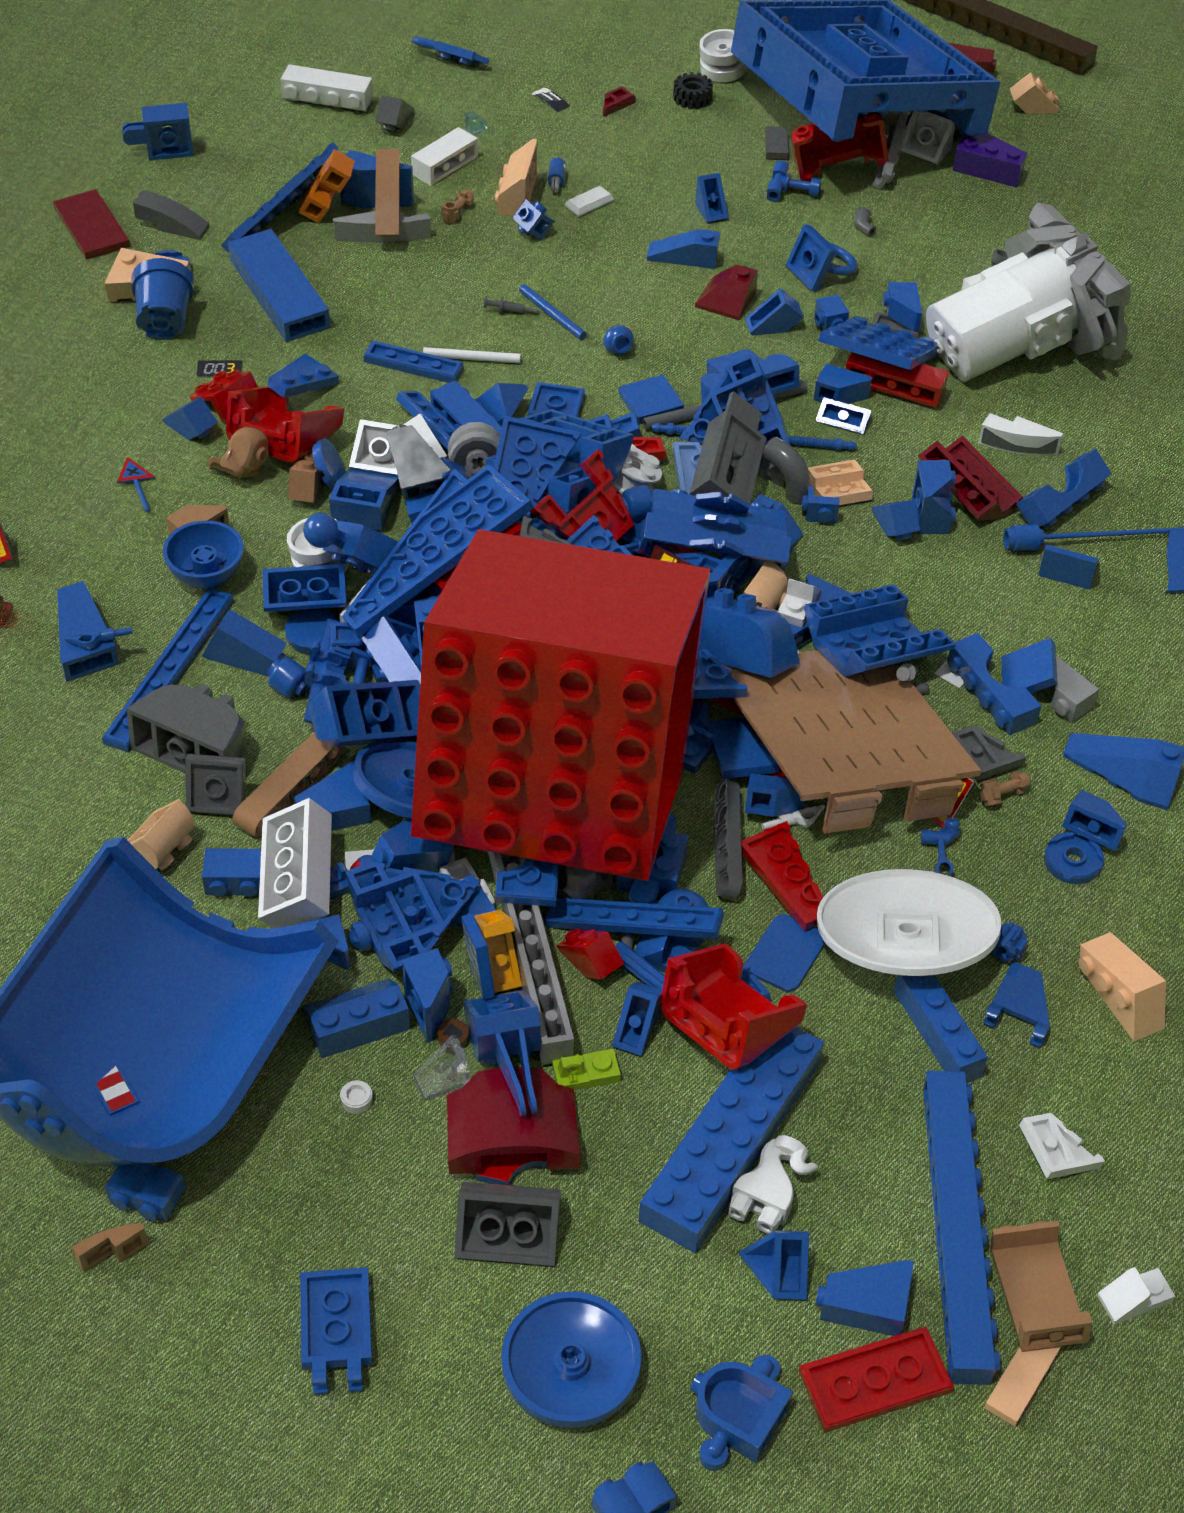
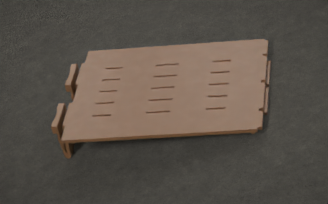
M818 650L799 652L798 665L772 678L721 664L732 672L731 677L740 685H747L746 697L733 698V700L801 797L800 800L828 798L823 824L824 834L870 827L877 804L881 803L883 797L878 790L910 786L904 814L906 822L951 815L958 792H962L964 786L962 781L957 779L977 777L981 774V769L911 681H901L897 678L896 673L899 669L897 664L844 677Z

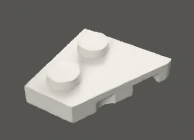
M1052 1113L1023 1118L1019 1125L1047 1179L1100 1169L1105 1162L1100 1154L1093 1156L1080 1145L1082 1139L1073 1131L1066 1129L1063 1123Z

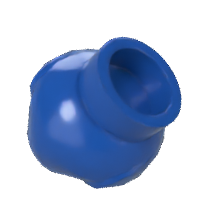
M623 325L609 328L603 340L606 350L614 355L628 352L634 341L631 328Z

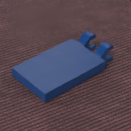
M368 1267L300 1272L302 1370L312 1369L314 1395L328 1394L327 1368L347 1367L349 1392L363 1391L362 1365H372Z

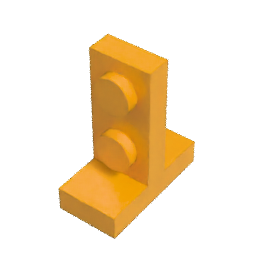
M502 910L475 915L474 917L488 946L495 993L521 987L522 983L511 932L515 931L513 919Z

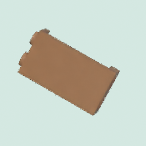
M1038 1221L1033 1224L1020 1226L1007 1225L992 1230L990 1250L1021 1351L1089 1342L1092 1321L1088 1311L1080 1312L1057 1242L1060 1229L1058 1221Z

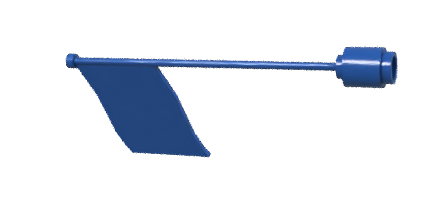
M1037 524L1012 525L1004 530V546L1012 551L1038 550L1040 545H1043L1044 539L1169 533L1166 551L1169 580L1166 593L1184 592V527L1044 534Z

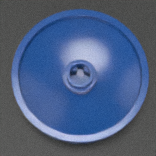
M394 739L375 741L364 746L358 752L352 769L356 786L366 798L377 806L396 815L412 818L417 743Z
M569 1291L544 1296L526 1306L515 1317L506 1332L502 1347V1372L506 1386L513 1399L524 1411L547 1424L576 1428L601 1422L611 1417L625 1405L638 1383L641 1368V1348L637 1333L624 1313L601 1297L584 1292Z

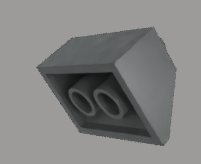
M462 1182L458 1198L454 1258L555 1266L561 1189Z

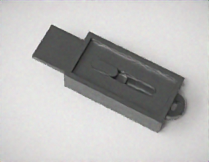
M734 391L729 394L725 411L708 424L689 494L696 496L697 494L722 492V497H729V494H733L750 503L766 437L757 431L762 413Z

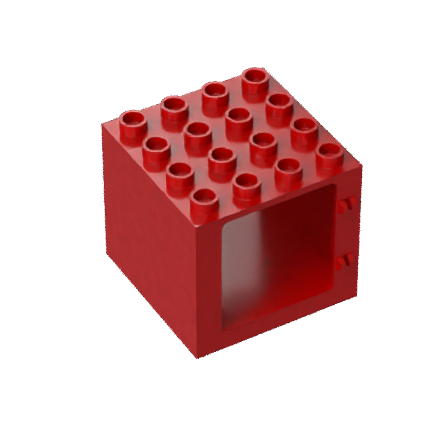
M478 529L424 621L411 837L648 881L684 772L710 568Z

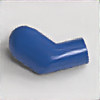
M955 818L946 819L945 826L939 831L922 829L921 844L937 845V839L944 838L945 846L960 835L959 820Z

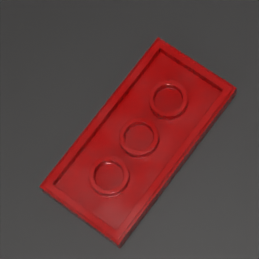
M926 1326L799 1365L798 1370L824 1433L950 1394L954 1390V1385Z

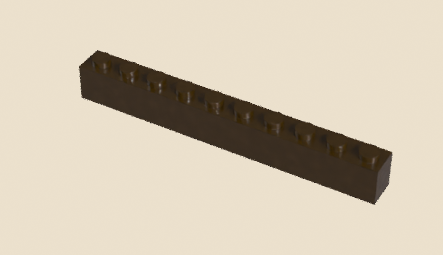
M903 0L1081 76L1095 63L1097 45L988 0Z

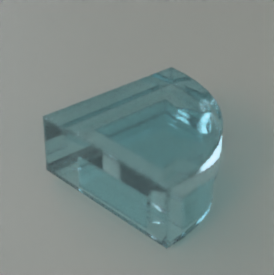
M475 112L465 114L466 132L474 135L487 128V122Z

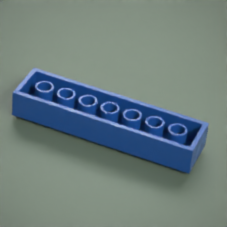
M795 1027L747 1066L739 1069H730L640 1201L638 1222L696 1254L730 1202L735 1182L741 1175L751 1170L762 1149L770 1141L821 1063L824 1041Z

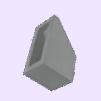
M1058 657L1056 658L1057 684L1050 687L1051 707L1059 715L1072 723L1094 708L1099 689Z

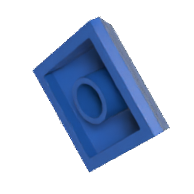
M1046 544L1038 576L1090 590L1099 559Z

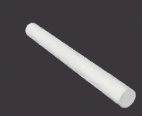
M423 348V353L447 359L518 364L521 361V354Z

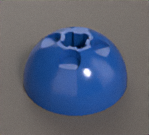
M205 520L191 522L177 528L168 536L163 546L165 563L174 577L188 586L201 589L217 587L227 582L240 567L244 551L242 538L235 529L221 522Z

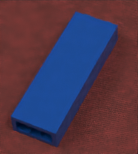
M272 229L228 242L231 263L285 342L330 328L329 309Z

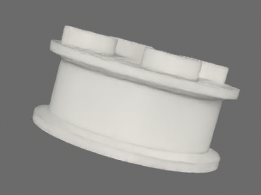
M632 444L626 461L613 482L615 490L622 494L626 489L646 485L653 491L652 484L658 482L662 477L659 460Z

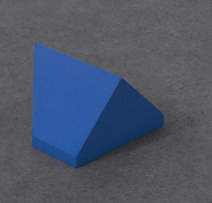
M497 383L475 399V401L480 402L483 409L490 416H493L501 426L504 415L512 417L528 387L525 384Z
M773 1231L738 1252L773 1299L807 1300L809 1232Z

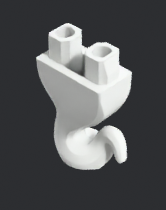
M786 1135L777 1136V1138L766 1143L762 1149L758 1167L751 1172L741 1175L735 1182L728 1215L738 1221H744L749 1211L759 1215L756 1227L767 1234L775 1231L779 1225L784 1226L792 1208L794 1194L791 1180L780 1160L790 1161V1167L795 1173L808 1175L816 1171L818 1166L813 1162L805 1163L808 1157L807 1148L800 1141Z

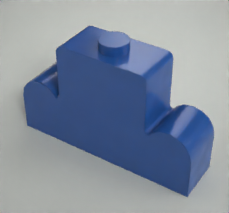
M744 349L707 360V374L701 377L702 403L714 385L719 382L728 364L733 360L752 353L751 350ZM773 354L763 360L756 355L773 394L799 387V364L789 356Z

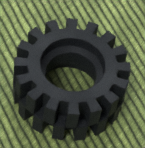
M690 72V75L683 73V76L679 75L674 80L673 100L674 102L676 101L677 105L681 104L682 108L686 106L691 110L692 107H695V109H699L700 106L704 108L712 100L713 82H711L710 78L707 79L706 75L701 76V73H697V75H694V72Z

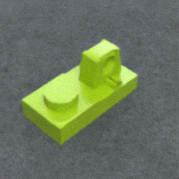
M614 1049L586 1053L580 1056L576 1054L575 1056L552 1060L555 1081L574 1090L620 1082L621 1079Z

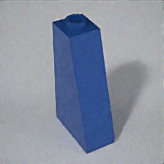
M84 581L57 589L60 660L66 682L119 665L116 645L113 640L102 641L93 650H87L65 641V637L89 631H100L107 629Z

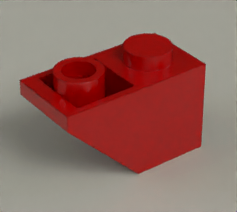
M577 928L568 932L564 936L565 940L556 945L558 950L586 978L601 980L624 964L608 932Z

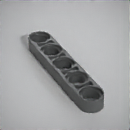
M722 779L714 793L716 894L720 897L734 900L742 886L740 788L738 783Z

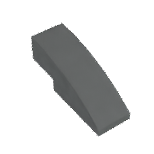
M142 190L133 202L135 218L157 223L158 231L200 240L209 228V222L197 213L157 193Z

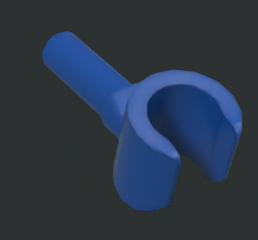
M938 838V863L934 866L933 872L940 873L939 866L944 865L948 869V876H950L954 867L947 860L944 838Z

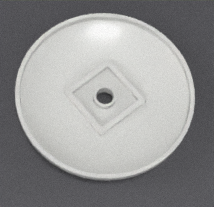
M892 869L861 874L845 880L832 888L819 904L817 927L824 942L835 953L854 964L883 973L925 976L957 971L986 957L999 941L1001 917L997 907L987 895L962 880L930 871Z

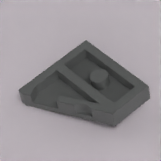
M976 725L952 733L981 769L980 776L975 777L977 781L1025 765L1026 756L1023 753L1019 752L1017 755L1004 748L1005 743L989 736L986 731Z

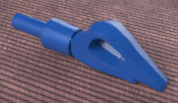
M132 627L117 630L109 628L65 637V641L87 650H93L102 641L115 640V637L133 634Z

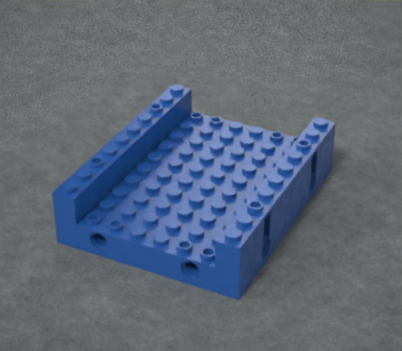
M759 0L739 2L731 53L739 61L747 65L748 69L754 71L759 78H762L768 86L783 96L789 104L796 107L798 112L803 113L810 122L816 124L821 131L830 136L831 140L841 142L843 139H853L858 113L864 115L869 114V112L887 114L889 111L907 113L908 111L915 110L925 113L927 110H936L941 112L942 116L954 122L955 126L963 129L965 134L969 136L988 133L1000 81L891 0Z

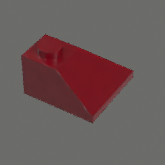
M736 264L713 276L696 301L695 308L739 321L756 294L758 270Z

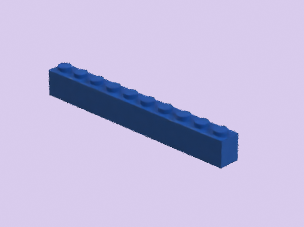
M927 1071L923 1084V1097L948 1374L953 1384L991 1385L994 1373L1000 1370L999 1351H994L993 1340H996L997 1324L996 1319L990 1318L989 1309L993 1308L994 1296L993 1289L987 1287L986 1277L990 1276L989 1257H984L983 1247L987 1245L986 1227H981L980 1217L984 1215L983 1197H978L977 1188H980L981 1172L980 1168H975L974 1159H977L978 1143L977 1140H972L971 1131H974L975 1115L974 1112H969L968 1105L972 1101L971 1084H966V1076L963 1071Z

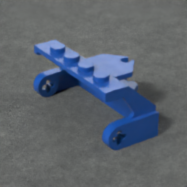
M654 489L650 501L651 512H647L641 529L638 553L649 554L651 542L656 541L772 561L784 571L789 560L792 537L786 536L785 511L769 509L759 503L750 504L733 494H729V497H722V492L697 494L694 496L687 494L684 490L675 489L671 492Z

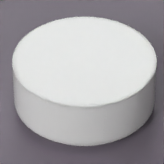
M359 1080L345 1084L340 1092L342 1107L347 1112L353 1114L363 1113L368 1110L373 1102L371 1087Z

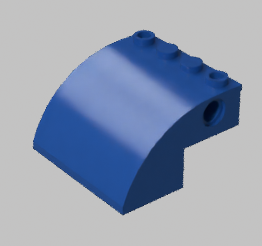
M553 409L520 418L581 432L580 439L557 475L549 478V487L541 498L542 500L550 494L566 515L597 487L580 467V464L593 452L600 449L604 456L602 461L605 468L610 470L613 476L611 480L613 483L626 461L634 434ZM496 455L487 457L486 466L489 464L491 467H494Z

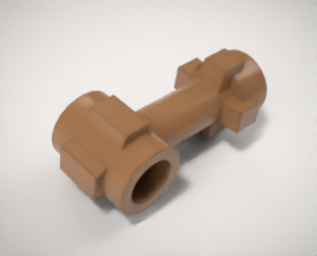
M465 189L458 193L455 202L446 201L443 204L441 215L443 216L444 223L455 224L459 218V210L473 203L474 195L470 190Z
M1024 772L1011 773V780L999 784L997 779L980 782L981 789H979L981 801H984L985 806L1001 803L1002 794L1015 791V794L1025 793V790L1031 786L1030 778Z

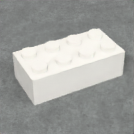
M310 798L263 818L258 919L272 928L292 926L297 923L316 920L329 914L332 814Z

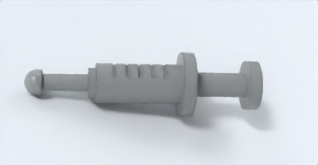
M910 663L901 665L896 673L897 678L901 681L913 680L918 667Z

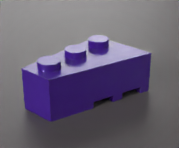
M964 133L956 148L953 171L1017 188L1023 176L1027 153L988 133L978 134V136H969Z

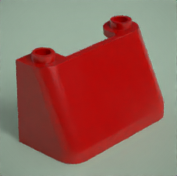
M869 112L866 115L858 113L853 139H843L841 142L831 140L830 136L821 131L816 124L800 126L792 133L795 165L799 179L802 181L811 182L815 173L817 175L821 174L820 167L861 156L864 157L865 162H869V158L876 160L878 166L884 165L886 161L889 162L881 113Z
M268 386L228 391L226 434L228 439L230 440L237 430L244 427L259 429L266 434L269 441L268 455L287 462H297L305 458L306 455L312 452L316 441L324 438L328 439L343 424L344 408L330 405L318 411L290 412L288 411V397H282Z
M726 943L668 958L661 994V1009L664 1016L732 1070L747 1066L801 1024L804 1019L807 1004L793 994L783 996L777 1007L742 981V958Z

